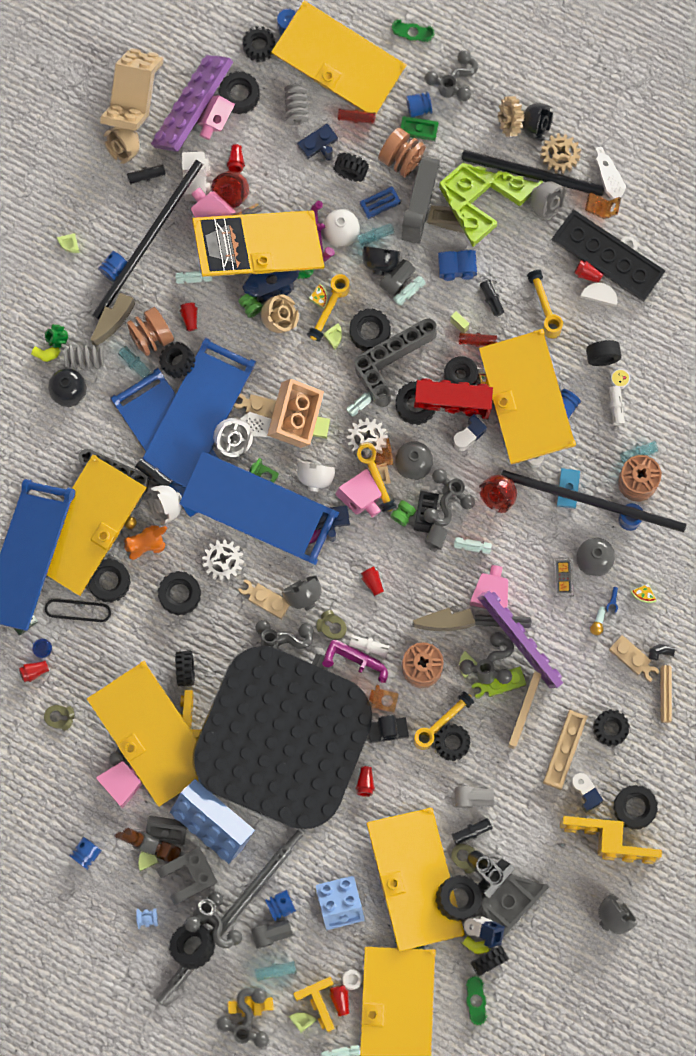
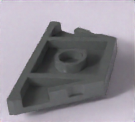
M510 874L489 898L485 897L481 901L485 917L505 926L504 937L549 886Z

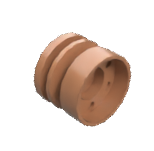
M398 127L384 143L378 160L388 167L395 163L394 171H400V175L407 177L419 164L426 145L422 142L418 143L416 138L408 143L410 134Z
M152 307L144 312L145 322H142L139 317H135L138 326H135L131 320L126 322L132 340L145 356L151 354L148 346L154 352L157 351L155 344L157 340L162 346H166L174 341L168 325L156 307Z
M637 455L628 459L618 477L620 492L631 501L641 502L648 500L654 495L661 481L662 472L659 464L653 458L646 455ZM641 473L644 475V477L641 478L637 477Z
M426 642L416 643L409 647L404 654L402 662V672L406 681L417 688H428L436 684L442 674L443 656L439 649ZM420 660H423L424 663L428 662L425 668L419 665Z

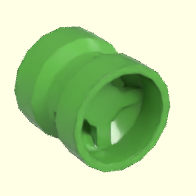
M249 294L243 295L238 300L241 307H245V313L248 318L259 314L263 307L261 302L257 301V297L250 296Z
M401 500L398 504V509L394 510L390 517L405 527L409 522L408 519L416 513V509L406 501Z

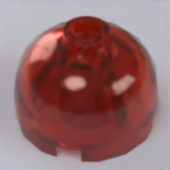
M225 171L214 178L211 191L216 192L234 209L242 205L248 198L249 184L241 173Z
M500 474L492 475L479 485V488H481L479 494L483 502L490 509H493L494 506L498 509V513H506L516 502L518 494L513 480Z

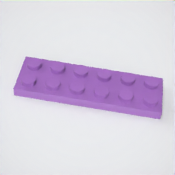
M206 55L201 60V64L196 72L193 73L188 85L183 89L181 96L173 105V109L168 117L165 118L160 130L155 134L151 142L153 147L175 152L179 151L233 64L229 57Z
M490 591L480 594L477 597L534 670L541 673V678L549 688L561 686L563 684L561 680L562 675L557 669L550 667L548 664L550 661L545 654L538 652L536 649L538 646L532 638L528 639L526 637L523 626L520 623L514 622L511 618L513 617L511 611L507 607H502L499 603L501 601L499 596L495 592L491 593Z

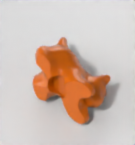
M151 525L146 527L141 533L125 538L124 549L130 553L129 558L132 560L137 559L147 551H153L154 553L162 552L166 546L162 535L166 532L167 527Z

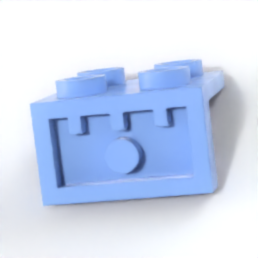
M354 876L316 885L326 930L365 921Z

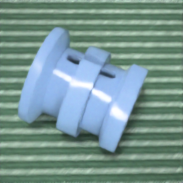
M153 908V911L144 909L142 912L137 909L138 929L144 925L145 927H150V925L158 926L156 908Z

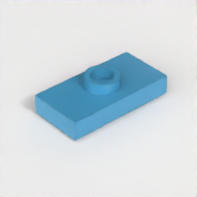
M561 468L559 486L578 492L580 470ZM558 496V507L576 509L577 501Z

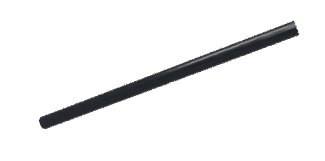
M194 161L92 314L93 317L99 320L105 306H110L202 168L203 164L200 161Z
M503 470L501 474V479L679 532L684 533L687 524L506 470Z

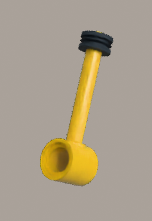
M533 270L527 274L529 283H534L546 317L543 325L544 335L554 339L561 334L563 321L558 315L552 314L541 283L543 279L541 270ZM555 324L558 328L551 329L548 325Z
M337 274L331 279L332 295L315 328L311 327L307 333V336L312 340L321 341L324 335L321 331L338 298L348 295L350 284L349 279L345 275ZM338 283L345 284L343 289H337L335 286Z
M364 442L357 449V457L361 462L368 465L371 475L381 492L383 503L380 506L384 508L382 511H392L397 505L394 499L390 500L374 462L376 460V448L372 443ZM364 448H369L372 451V455L368 458L363 457L361 451Z
M463 691L458 696L459 701L429 729H418L413 739L414 745L420 750L429 749L434 741V734L464 706L469 708L474 703L470 694ZM422 734L427 735L429 742L421 743L418 737Z

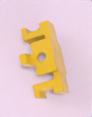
M246 996L244 999L252 1009L253 1016H261L262 1011L274 1010L272 997L267 998L260 1004L255 1003L251 996ZM228 1001L229 1014L241 1013L242 1017H245V1013L239 1008L237 1001Z

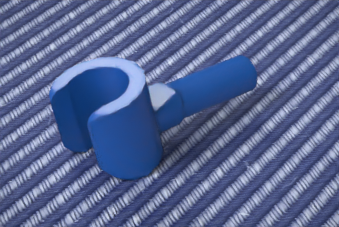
M613 587L610 603L606 606L607 612L609 605L615 606L614 613L618 610V605L616 604L618 587Z

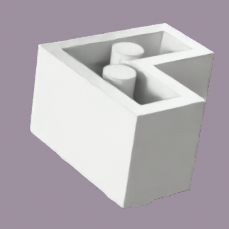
M182 152L183 176L186 175L195 160L203 164L184 193L185 201H196L191 194L199 187L205 195L211 192L210 183H207V177H210L209 158H205V152Z

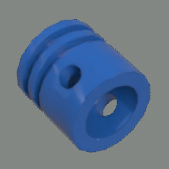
M284 9L277 16L278 32L281 36L296 14L292 9Z
M429 92L421 93V95L406 96L410 117L423 116V113L427 115L428 112L432 114Z
M112 251L104 262L101 263V266L98 267V270L107 279L114 282L127 261L120 254Z
M562 389L561 395L569 419L575 408L581 403V400L573 392Z
M630 503L625 505L643 511L637 504ZM621 514L618 519L619 525L628 531L637 529L642 520Z
M83 837L75 847L76 850H73V854L69 856L88 870V866L92 865L91 862L97 859L102 850Z
M287 890L274 895V898L270 897V900L265 899L274 921H277L276 918L281 919V916L286 917L296 912Z

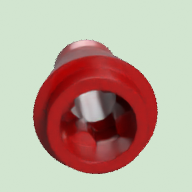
M239 144L231 146L227 161L228 170L232 173H240L245 167L242 146Z
M580 260L574 274L578 275V278L599 283L603 276V273L590 263Z
M195 303L180 305L181 309L179 311L186 331L197 330L198 307L195 306Z
M375 567L361 572V579L374 596L384 592L379 572Z
M46 661L23 664V667L19 668L23 682L29 681V683L49 671Z
M362 766L355 789L359 796L370 797L375 791L372 767Z
M345 985L330 988L329 996L338 1016L350 1014L348 989H346Z

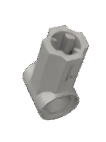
M469 786L455 787V807L494 806V789H473V787Z

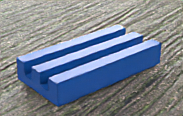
M393 186L360 201V206L363 208L367 219L401 204ZM392 193L391 196L382 199L368 207L366 206L367 204Z

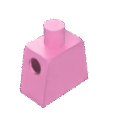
M213 96L197 121V124L203 127L199 136L210 140L213 132L221 131L235 104L221 96Z
M199 187L191 194L197 201L191 207L195 218L232 216L236 213L214 191L205 195Z
M365 469L340 486L335 493L357 515L366 510L373 518L381 512L376 502L382 495L368 469Z
M491 565L490 574H481L471 598L470 606L486 609L477 597L483 592L490 591L491 593L495 592L501 599L499 603L503 608L507 607L508 579L501 577L502 567Z
M124 761L96 778L121 808L128 803L143 784L132 766L129 768Z

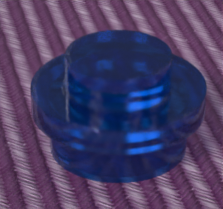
M38 639L33 644V653L39 658H46L52 652V645L47 639Z

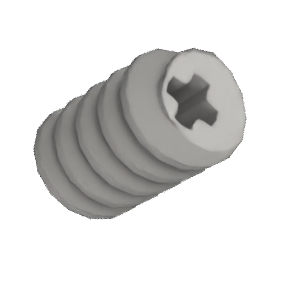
M299 84L286 85L284 87L286 91V124L291 126L300 125L308 121V116L306 115L308 114V109H306L308 103L305 102L308 100V96L304 95L308 93L307 89Z
M70 345L68 350H64L65 368H69L72 365L73 369H76L78 364L81 369H84L86 364L88 369H92L93 364L96 369H99L101 364L104 367V350L102 345H100L99 350H96L95 345H92L91 350L88 349L87 345H85L83 350H81L80 345H77L76 350H73L72 345Z

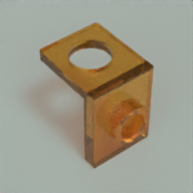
M589 193L585 211L603 219L618 215L621 198L617 197L608 201ZM615 203V208H614V210L611 212V207H612L613 204Z
M389 438L386 439L387 447L382 448L383 453H376V460H374L376 465L387 463V466L393 465Z
M376 685L375 690L371 689L369 701L372 702V708L394 713L399 694L381 690L380 685ZM384 696H390L393 699L391 706L386 707L382 704L381 700Z

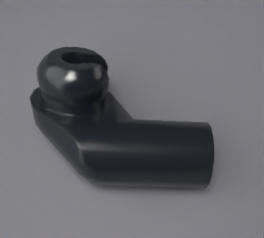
M658 644L649 649L648 658L657 661L659 654L674 657L676 647Z

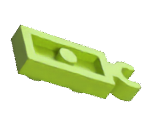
M521 667L510 669L512 673L510 683L502 684L497 678L490 684L474 683L471 686L472 689L480 688L481 690L479 694L475 695V698H481L487 692L489 697H493L526 686Z

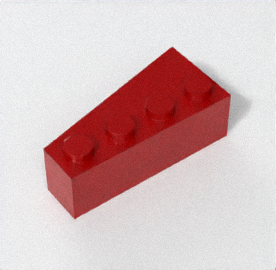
M422 378L416 382L414 407L433 411H440L443 408L445 412L451 414L461 411L465 413V416L471 417L473 414L482 415V419L488 420L492 409L493 387H489L487 384L475 386L470 385L468 382L454 384L448 380L434 382L431 379Z

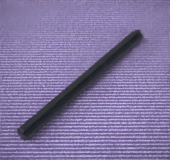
M464 150L461 156L462 161L543 182H554L562 187L597 196H603L604 194L603 185Z

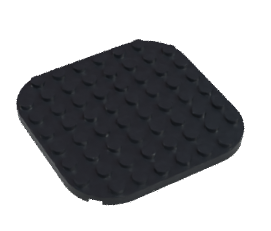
M257 646L239 653L226 669L196 741L192 758L193 768L202 786L218 797L292 828L311 829L318 827L331 819L340 806L371 728L372 709L370 702L363 690L350 680L274 647Z

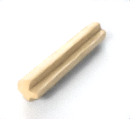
M663 665L660 668L661 722L670 723L672 721V667Z

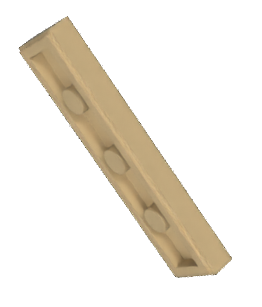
M534 671L508 745L509 748L516 749L541 678V673Z
M572 710L568 711L543 784L562 790L588 716Z

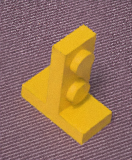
M185 690V694L181 695L180 707H183V714L180 715L195 738L198 739L201 730L191 729L194 692L193 690Z
M331 977L293 993L296 1001L312 995L313 998L310 999L314 1011H319L321 1016L318 1018L322 1030L326 1029L327 1032L335 1028L319 991L334 985Z

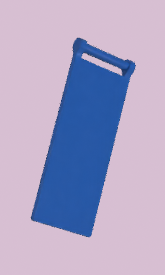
M206 337L195 357V362H193L195 364L194 368L191 367L192 371L190 373L187 372V376H185L143 457L153 467H158L159 471L171 479L172 482L184 488L189 483L201 453H210L214 445L213 436L217 425L228 418L256 365L255 360H248L212 343ZM210 349L246 366V370L242 371L206 354L205 351Z
M156 368L152 374L117 396L113 395L110 399L144 450L147 451L176 394L160 369ZM156 379L161 382L126 405H121V401ZM211 449L209 454L218 458L214 450ZM171 482L169 485L183 496L186 488L174 482ZM182 505L189 517L198 513Z
M206 452L201 453L180 500V505L314 565L318 562L317 557L334 519L340 513ZM322 513H328L326 521L309 556L305 554V551L318 525Z
M29 479L23 480L21 494L0 552V625L24 631L28 630L70 503L76 494L74 489H62L34 483ZM35 490L64 496V502L29 495L28 492Z

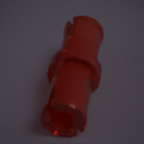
M355 109V111L338 110V121H352L354 124H358V122L375 124L376 112H364L359 109Z
M476 332V334L459 333V338H464L459 339V345L466 344L480 347L497 343V335H484L480 332Z

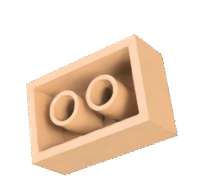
M293 379L281 382L267 436L299 448L310 445L324 391Z

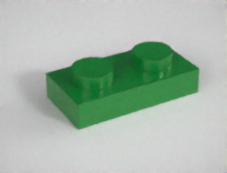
M402 116L400 128L409 133L411 138L436 141L439 122Z

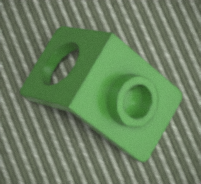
M258 458L257 462H254L249 470L250 473L259 477L265 472L272 475L270 482L275 483L279 475L278 472L264 466L261 458Z

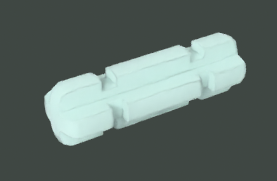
M201 271L186 272V274H183V272L176 273L175 279L177 284H182L185 281L187 283L202 282V280L207 282L212 281V276L202 277Z
M421 276L415 278L414 282H411L400 291L401 294H397L393 298L397 305H402L406 301L405 299H409L419 290L418 288H422L426 284Z
M369 392L362 394L354 401V404H350L346 408L351 416H355L358 410H362L372 401Z
M456 537L454 548H464V550L478 553L482 551L484 554H490L492 544L487 542L483 544L481 541L463 540V538Z
M355 1045L351 1046V1048L334 1049L332 1052L324 1051L321 1053V1056H360V1047Z

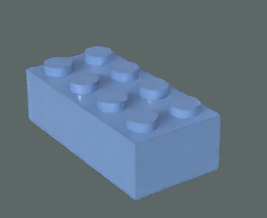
M196 779L180 793L170 811L177 821L186 826L192 834H195L207 847H210L228 864L244 849L255 831L216 796L205 789Z

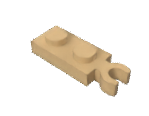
M243 394L238 396V399L243 400L241 404L235 403L234 407L236 409L247 408L246 414L252 412L272 419L277 400L252 394L249 399Z
M244 579V584L249 587L247 590L239 588V593L250 595L249 602L282 620L290 607L285 598L259 583L254 588L249 580Z
M623 635L609 649L613 655L637 676L642 672L648 682L653 680L649 676V672H654L656 675L659 674V670L656 667L648 665L652 660Z

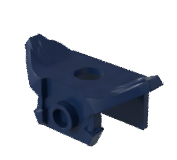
M301 270L264 274L251 273L242 288L244 293L258 297L259 302L265 303L271 297L290 294L294 290L293 282L298 278ZM275 275L277 277L276 283L268 284L266 279Z

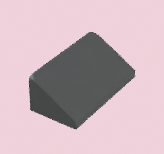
M149 816L146 828L147 834L159 839L160 842L185 844L187 827L180 821Z

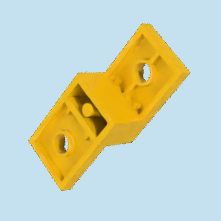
M563 816L560 820V828L564 829V832L576 833L578 830H583L584 834L596 835L599 832L597 856H602L603 860L613 861L616 858H622L623 862H634L637 859L642 860L643 864H654V862L662 858L661 849L622 846L624 822Z

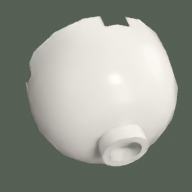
M334 210L324 220V238L334 247H348L359 236L360 226L358 219L348 210Z
M228 418L217 425L213 439L216 447L222 454L228 457L240 456L239 454L249 450L253 435L245 422L236 418Z
M299 461L297 476L303 485L308 486L307 490L319 492V488H326L331 484L336 467Z
M164 485L149 489L147 494L151 493V498H148V503L155 519L160 518L161 522L159 523L162 525L176 519L181 511V494L170 486Z

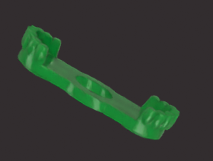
M397 19L392 23L393 33L410 41L430 42L435 34L433 27L430 25L427 28L421 27L415 23H403L401 19ZM410 28H416L418 30V34L416 36H410L408 34V30Z
M472 976L466 983L468 993L466 1002L469 1007V1019L473 1024L482 1025L487 1020L485 1010L486 997L483 991L484 982H482L483 980L480 977ZM479 995L482 998V1004L479 1007H474L471 1004L472 996Z

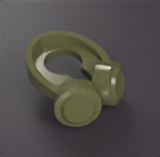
M332 610L325 611L316 623L317 631L322 632L332 640L343 638L347 632L345 622L340 617L334 615ZM329 621L332 624H339L341 631L337 634L332 633L330 627L325 622Z
M53 705L45 711L44 720L50 727L66 731L73 724L74 710L71 706ZM53 711H59L61 715L67 716L68 719L66 721L59 720L53 722L50 719V714Z
M467 844L456 845L451 853L453 862L463 869L465 874L475 872L468 865L467 861H460L457 857V853L460 850H466L468 854L475 850Z

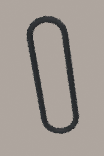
M51 599L45 605L46 614L52 618L105 622L111 617L110 607L102 603ZM51 602L103 606L108 609L109 614L105 619L59 616L50 614L47 607Z

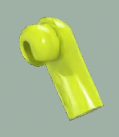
M35 346L31 351V355L44 362L56 359L60 354V349L53 348V346L46 350Z
M467 936L462 942L464 946L475 954L487 953L491 950V948L484 946L485 940L475 942Z

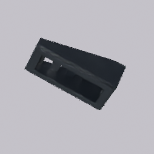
M420 491L413 528L415 531L429 533L434 523H428L425 521L424 516H420V514L423 515L425 510H427L421 507L437 510L439 494ZM423 499L434 501V503L424 502Z

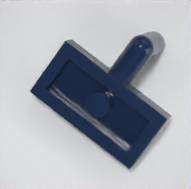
M327 123L297 142V146L307 159L321 151L326 160L330 161L333 158V149L330 145L336 142L338 137Z
M347 505L330 507L340 512L338 517H335L328 532V538L331 542L336 540L335 527L350 525ZM322 513L316 530L322 529L328 513Z

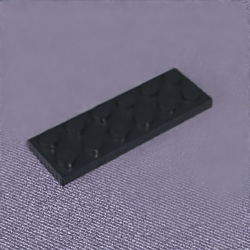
M574 209L552 237L553 242L580 260L587 261L603 273L605 277L645 302L666 272V270Z

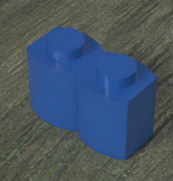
M476 250L438 253L439 277L444 279V281H452L457 277L470 280L477 276Z

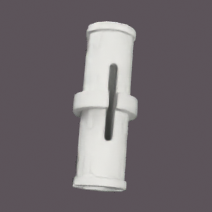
M611 386L608 390L610 394L609 409L612 412L613 425L625 424L621 386Z
M352 635L349 646L363 650L367 654L373 653L385 658L387 657L389 645L374 642L371 638L367 640Z

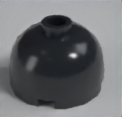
M534 103L523 111L524 121H522V130L526 136L538 141L545 139L543 134L545 130L549 132L553 121V112L550 111L552 106Z
M363 246V263L368 269L373 270V274L384 276V272H391L398 265L400 251Z
M64 368L52 375L49 380L48 389L51 398L58 405L72 407L79 404V401L85 397L87 386L79 372L74 369Z

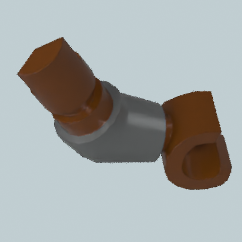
M126 828L123 832L119 831L114 835L117 839L131 844L138 851L151 855L157 853V858L168 863L177 859L181 852L180 847L162 841L160 844L159 839L142 831L137 832L131 828Z

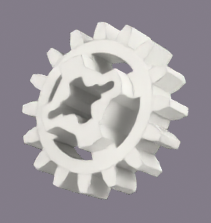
M366 418V422L359 419L358 425L352 424L353 429H348L347 441L349 442L348 447L353 448V454L357 453L359 447L355 439L360 444L364 442L372 443L376 448V453H383L382 448L387 447L386 441H388V436L386 435L387 430L382 429V423L377 425L376 419L369 422V418ZM375 431L378 432L380 438H378V436L375 435ZM364 448L361 454L368 458L369 455H372V451L369 448Z
M224 539L223 544H220L218 540H216L215 546L210 543V550H204L207 556L202 557V560L207 562L203 564L204 569L209 568L206 571L207 575L213 574L212 578L214 580L218 576L220 582H223L224 577L228 581H230L231 575L237 577L236 571H242L239 565L244 564V560L240 559L243 557V553H238L240 547L234 548V542L232 541L230 544H227L226 539ZM223 549H228V550H230V551H232V552H231V553H228V552L224 551ZM217 551L216 556L214 558H211L214 552ZM222 557H224L226 560L225 564H222L221 562ZM235 563V566L230 570L231 564ZM219 568L223 570V572H218L215 569Z

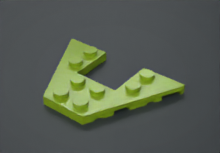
M462 163L439 183V189L471 245L474 247L495 229L498 223L495 219L472 205L478 197L491 187L520 207L531 197L533 189L542 184L543 181L537 183L524 180L523 176H513L510 173L501 171L494 173L485 171L486 168L474 167L471 164Z

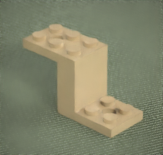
M130 49L116 62L110 107L102 114L101 124L133 131L138 130L149 116L154 75L163 65L164 57H159L157 53L150 52L145 54L141 53V50Z

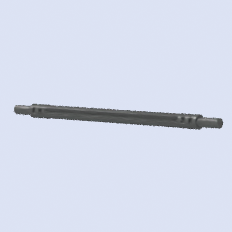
M299 830L294 833L286 844H283L271 860L221 918L222 932L220 937L284 860H286L289 854H291V849L303 836ZM201 944L196 948V950L192 954L198 951ZM181 967L168 982L169 985L156 1001L163 1005L173 991L179 989L195 968Z

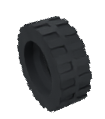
M235 71L225 76L220 83V96L235 104L231 113L246 114L258 105L260 99L259 84L251 74H247L244 71ZM236 85H244L247 87L249 94L246 99L237 101L231 97V89Z
M367 308L355 314L349 326L352 343L355 344V347L365 352L389 339L391 326L387 316L380 310L377 311L373 308ZM366 322H374L379 327V334L373 339H367L361 334V327Z
M411 381L399 389L396 395V411L404 422H408L411 425H420L421 423H426L429 419L431 420L436 411L423 409L419 412H414L408 408L407 400L411 395L415 394L416 382Z
M111 558L103 559L90 579L88 588L99 601L113 603L116 600H121L120 598L124 597L126 592L129 591V585L131 584L130 575L124 564L118 560H112ZM107 571L114 572L118 576V584L111 590L102 588L99 583L100 576Z
M184 571L172 572L165 576L159 584V601L170 614L173 613L177 616L186 615L197 608L201 600V590L198 581L191 574L189 575ZM177 584L185 585L189 590L188 598L181 603L173 601L170 597L172 587Z
M642 785L623 788L614 800L613 810L615 817L618 819L617 821L624 822L623 826L632 830L647 827L655 819L658 812L656 796L652 794L650 789H646ZM631 798H640L645 804V812L639 817H633L626 811V803Z
M456 875L445 880L436 892L438 910L449 920H466L475 915L481 907V890H479L478 884L473 879L468 878V876ZM456 888L463 889L468 895V902L463 908L454 907L450 902V893Z
M185 924L176 929L169 941L170 955L182 967L198 969L200 966H204L206 962H209L214 954L216 945L212 938L213 934L201 924L196 932H189L185 928ZM191 937H198L201 941L198 951L192 955L186 954L184 952L186 941Z

